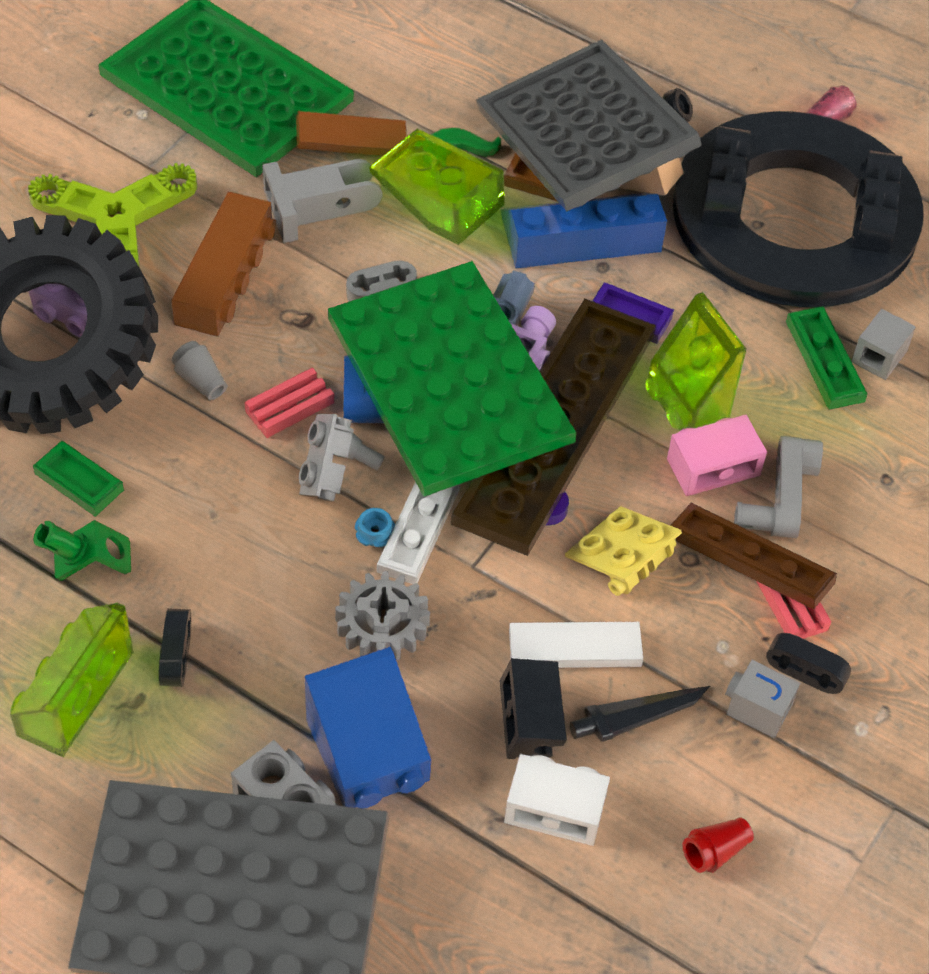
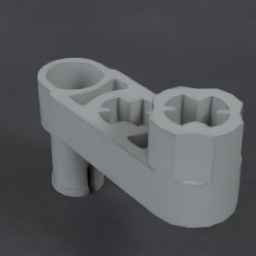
M780 436L776 457L774 507L737 502L734 523L745 529L770 531L771 536L797 539L801 524L802 474L819 475L823 456V443L820 440Z

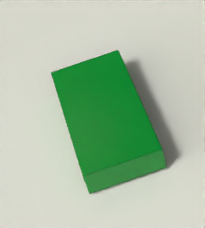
M63 440L33 465L36 476L95 517L124 491L121 480Z

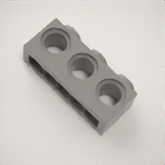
M275 740L231 772L233 794L336 805L335 797L328 786L321 780L314 782L305 772V766L299 756L291 749L285 752ZM268 776L282 778L279 782L273 784L262 781Z

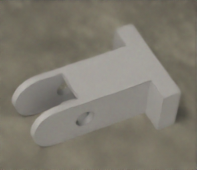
M354 159L286 174L281 173L277 162L262 164L264 192L267 200L271 202L274 219H276L283 243L298 240L299 225L371 210L380 203L383 196L380 186L371 181L373 177L371 164L363 159ZM341 198H348V201L343 204Z

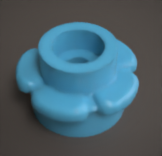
M380 508L367 509L359 516L355 523L356 538L365 546L370 545L376 548L386 546L395 523L385 510ZM372 529H378L379 531H378V532H372L371 530H372Z

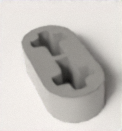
M400 260L355 271L348 276L346 281L347 300L349 302L416 280V269L412 264Z

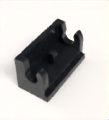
M511 658L499 680L507 759H516V757H520V754L531 757L534 755L552 757V747L564 746L567 741L558 661Z

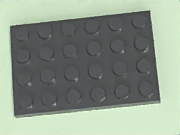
M602 39L476 99L482 115L566 211L583 206L587 201L608 191H613L622 184L641 175L648 174L655 168L675 158H681L688 152L702 146L699 133Z
M110 780L68 969L72 972L83 974H365L389 814L387 811Z

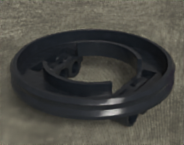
M773 111L735 118L703 135L700 138L702 146L688 152L681 163L683 174L676 182L673 196V213L682 241L695 259L719 280L738 291L768 302L795 307H830L848 304L871 296L891 284L905 270L913 257L922 231L924 220L922 197L911 172L902 162L903 157L895 155L882 142L868 133L829 117L795 111ZM773 168L804 169L830 178L841 185L852 197L856 196L852 237L838 245L827 248L796 249L773 243L759 236L741 220V210L747 184L746 178L760 171Z

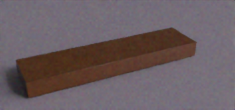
M692 502L670 525L682 531V534L675 539L677 542L812 609L817 607L836 583L837 573Z

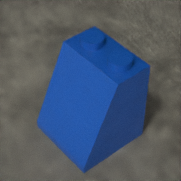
M391 647L304 676L306 721L343 806L362 809L369 808L380 802L383 797L397 792H413L422 787L425 782L430 781L431 757Z

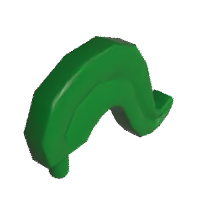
M456 127L444 128L428 136L421 146V152L424 162L432 167L440 165L443 169H447L449 164L446 161L449 160V156L453 151L462 149L480 156H492L501 149L502 139L496 137L491 142L464 129Z

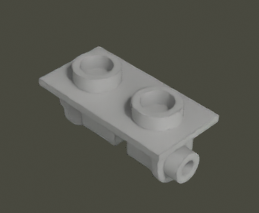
M336 414L316 415V420L312 422L308 431L310 447L307 460L302 464L299 472V483L301 485L299 495L318 496L319 499L334 501L335 495L340 494L346 466L333 463L332 460L333 455L348 458L354 429L350 428L352 420L337 417Z

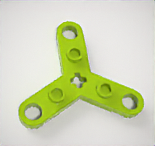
M174 163V166H171V164L167 165V169L163 168L161 172L155 175L150 174L115 193L73 180L72 182L65 181L62 178L59 179L57 175L53 177L52 174H48V177H45V174L41 175L42 178L37 176L35 181L32 180L28 186L30 203L34 208L52 215L66 216L68 220L74 222L80 218L95 223L101 234L108 230L121 240L126 251L130 250L139 265L136 225L193 196L197 191V176L195 170L191 169V166H185L183 163H181V166H178V163ZM175 179L186 180V184L182 183V186L178 184V187H176V184L172 186L170 182ZM45 190L56 191V194H52L53 197L48 195V198L45 195L42 198L40 193Z

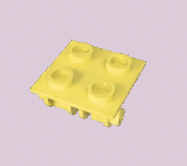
M620 506L565 553V557L609 575L611 579L608 583L610 591L616 596H620L622 593L629 594L632 588L640 582L639 579H646L649 576V572L655 571L661 562L674 554V547L677 545L675 539L682 534V531Z

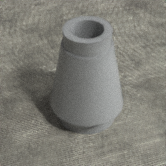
M190 341L174 353L172 357V362L175 365L174 371L205 395L208 400H215L226 391L228 385L205 345H199L197 341Z

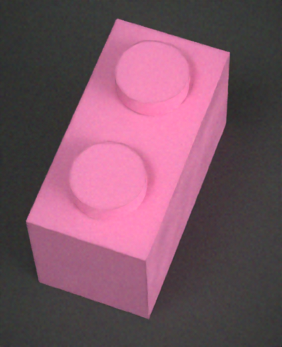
M742 415L735 418H722L713 424L698 428H686L676 434H672L667 460L685 495L690 496L760 476L767 451L748 416Z

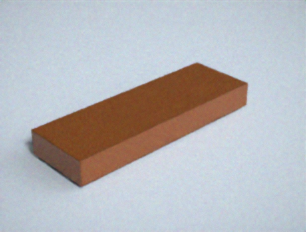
M298 111L296 117L297 149L403 158L407 154L406 120Z

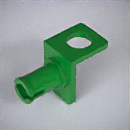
M46 520L44 524L41 523L34 533V544L39 548H44L54 553L55 578L60 581L94 561H98L124 575L132 570L130 539L96 520L73 533ZM107 539L113 541L118 547L120 559H116L108 551Z

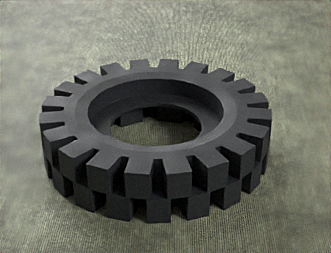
M46 215L44 229L39 228L33 217L13 221L15 237L8 239L0 228V420L8 430L22 433L28 432L31 423L40 434L61 432V419L65 418L69 420L75 429L93 421L89 408L98 404L105 413H108L122 402L116 389L123 385L133 390L144 374L137 363L138 361L150 363L156 347L150 333L158 332V313L153 306V303H156L150 285L130 250L126 251L121 240L108 230L101 234L95 223L78 218L72 228L67 217L63 215ZM45 284H60L71 288L83 299L87 310L86 326L79 341L63 355L47 361H29L14 355L6 347L1 332L3 316L11 302L22 292L26 293Z

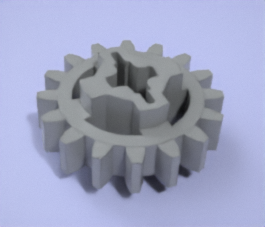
M383 571L381 580H374V577L367 573L365 574V584L361 585L359 582L352 580L350 582V593H340V606L335 608L337 634L339 637H346V648L348 650L359 646L360 657L370 652L391 647L397 661L401 658V649L405 648L407 651L414 653L416 651V640L425 641L427 626H430L427 596H419V585L417 583L406 587L404 575L401 574L395 581L389 580L388 571ZM384 609L386 610L384 623H380L381 612Z

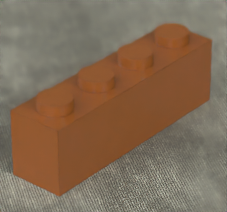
M228 191L171 299L175 326L219 337L225 323L232 321L236 309V300L239 295L246 293L250 280L249 274L253 267L258 268L263 256V246L266 240L271 241L275 234L276 219L272 218L271 202Z

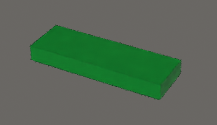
M824 306L788 313L786 324L828 410L865 403L868 393Z

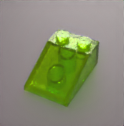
M418 128L369 167L370 174L425 227L457 245L463 242L505 205L504 170Z
M703 292L694 296L651 359L648 378L646 379L648 394L654 401L660 403L666 412L670 425L679 431L686 428H698L713 424L722 418H730L747 350Z

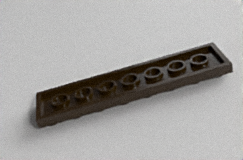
M584 298L540 370L542 377L576 431L575 443L473 479L452 513L451 525L528 556L653 339L656 325Z

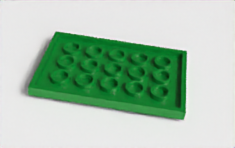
M209 0L187 1L98 64L100 76L256 178L263 173L262 164L279 161L297 146L296 117L298 111L338 114L354 101V90Z
M473 261L328 308V320L423 497L575 443L576 431Z

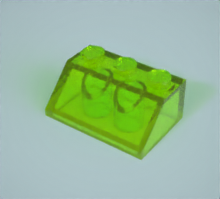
M112 603L83 609L74 623L70 622L66 625L60 636L57 648L50 657L46 656L40 662L36 670L35 679L26 692H20L12 703L10 716L17 737L58 756H65L134 653L126 607L124 605Z

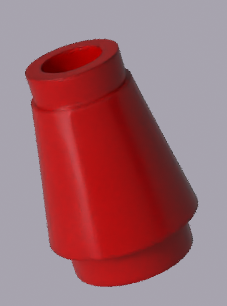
M742 817L693 829L690 831L689 837L683 841V853L688 864L696 872L703 873L707 871L714 873L748 844L752 843L754 834L750 824Z

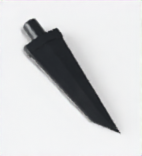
M710 686L683 689L602 705H591L585 707V718L569 723L570 731L574 739L595 734L601 742L611 740L617 735L695 705Z

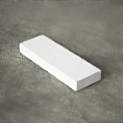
M415 482L377 563V573L382 574L383 571H388L389 577L395 579L402 574L405 576V582L410 584L418 583L460 490V484L423 497Z
M640 622L510 623L511 658L558 661L559 668L642 667L643 652Z

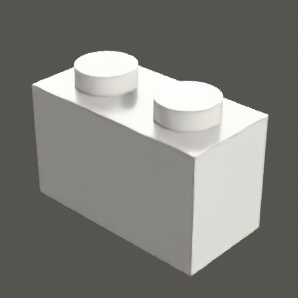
M520 754L507 799L504 823L594 846L610 777L601 775L598 771L589 767L574 768L558 764L546 756L534 755L531 757Z

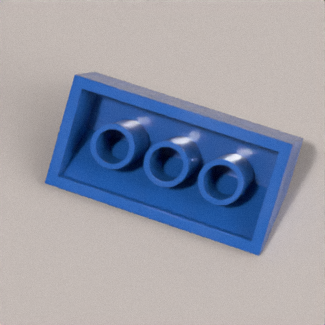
M654 193L595 198L587 201L583 206L566 211L559 202L501 209V217L515 269L662 252L667 219L659 195Z

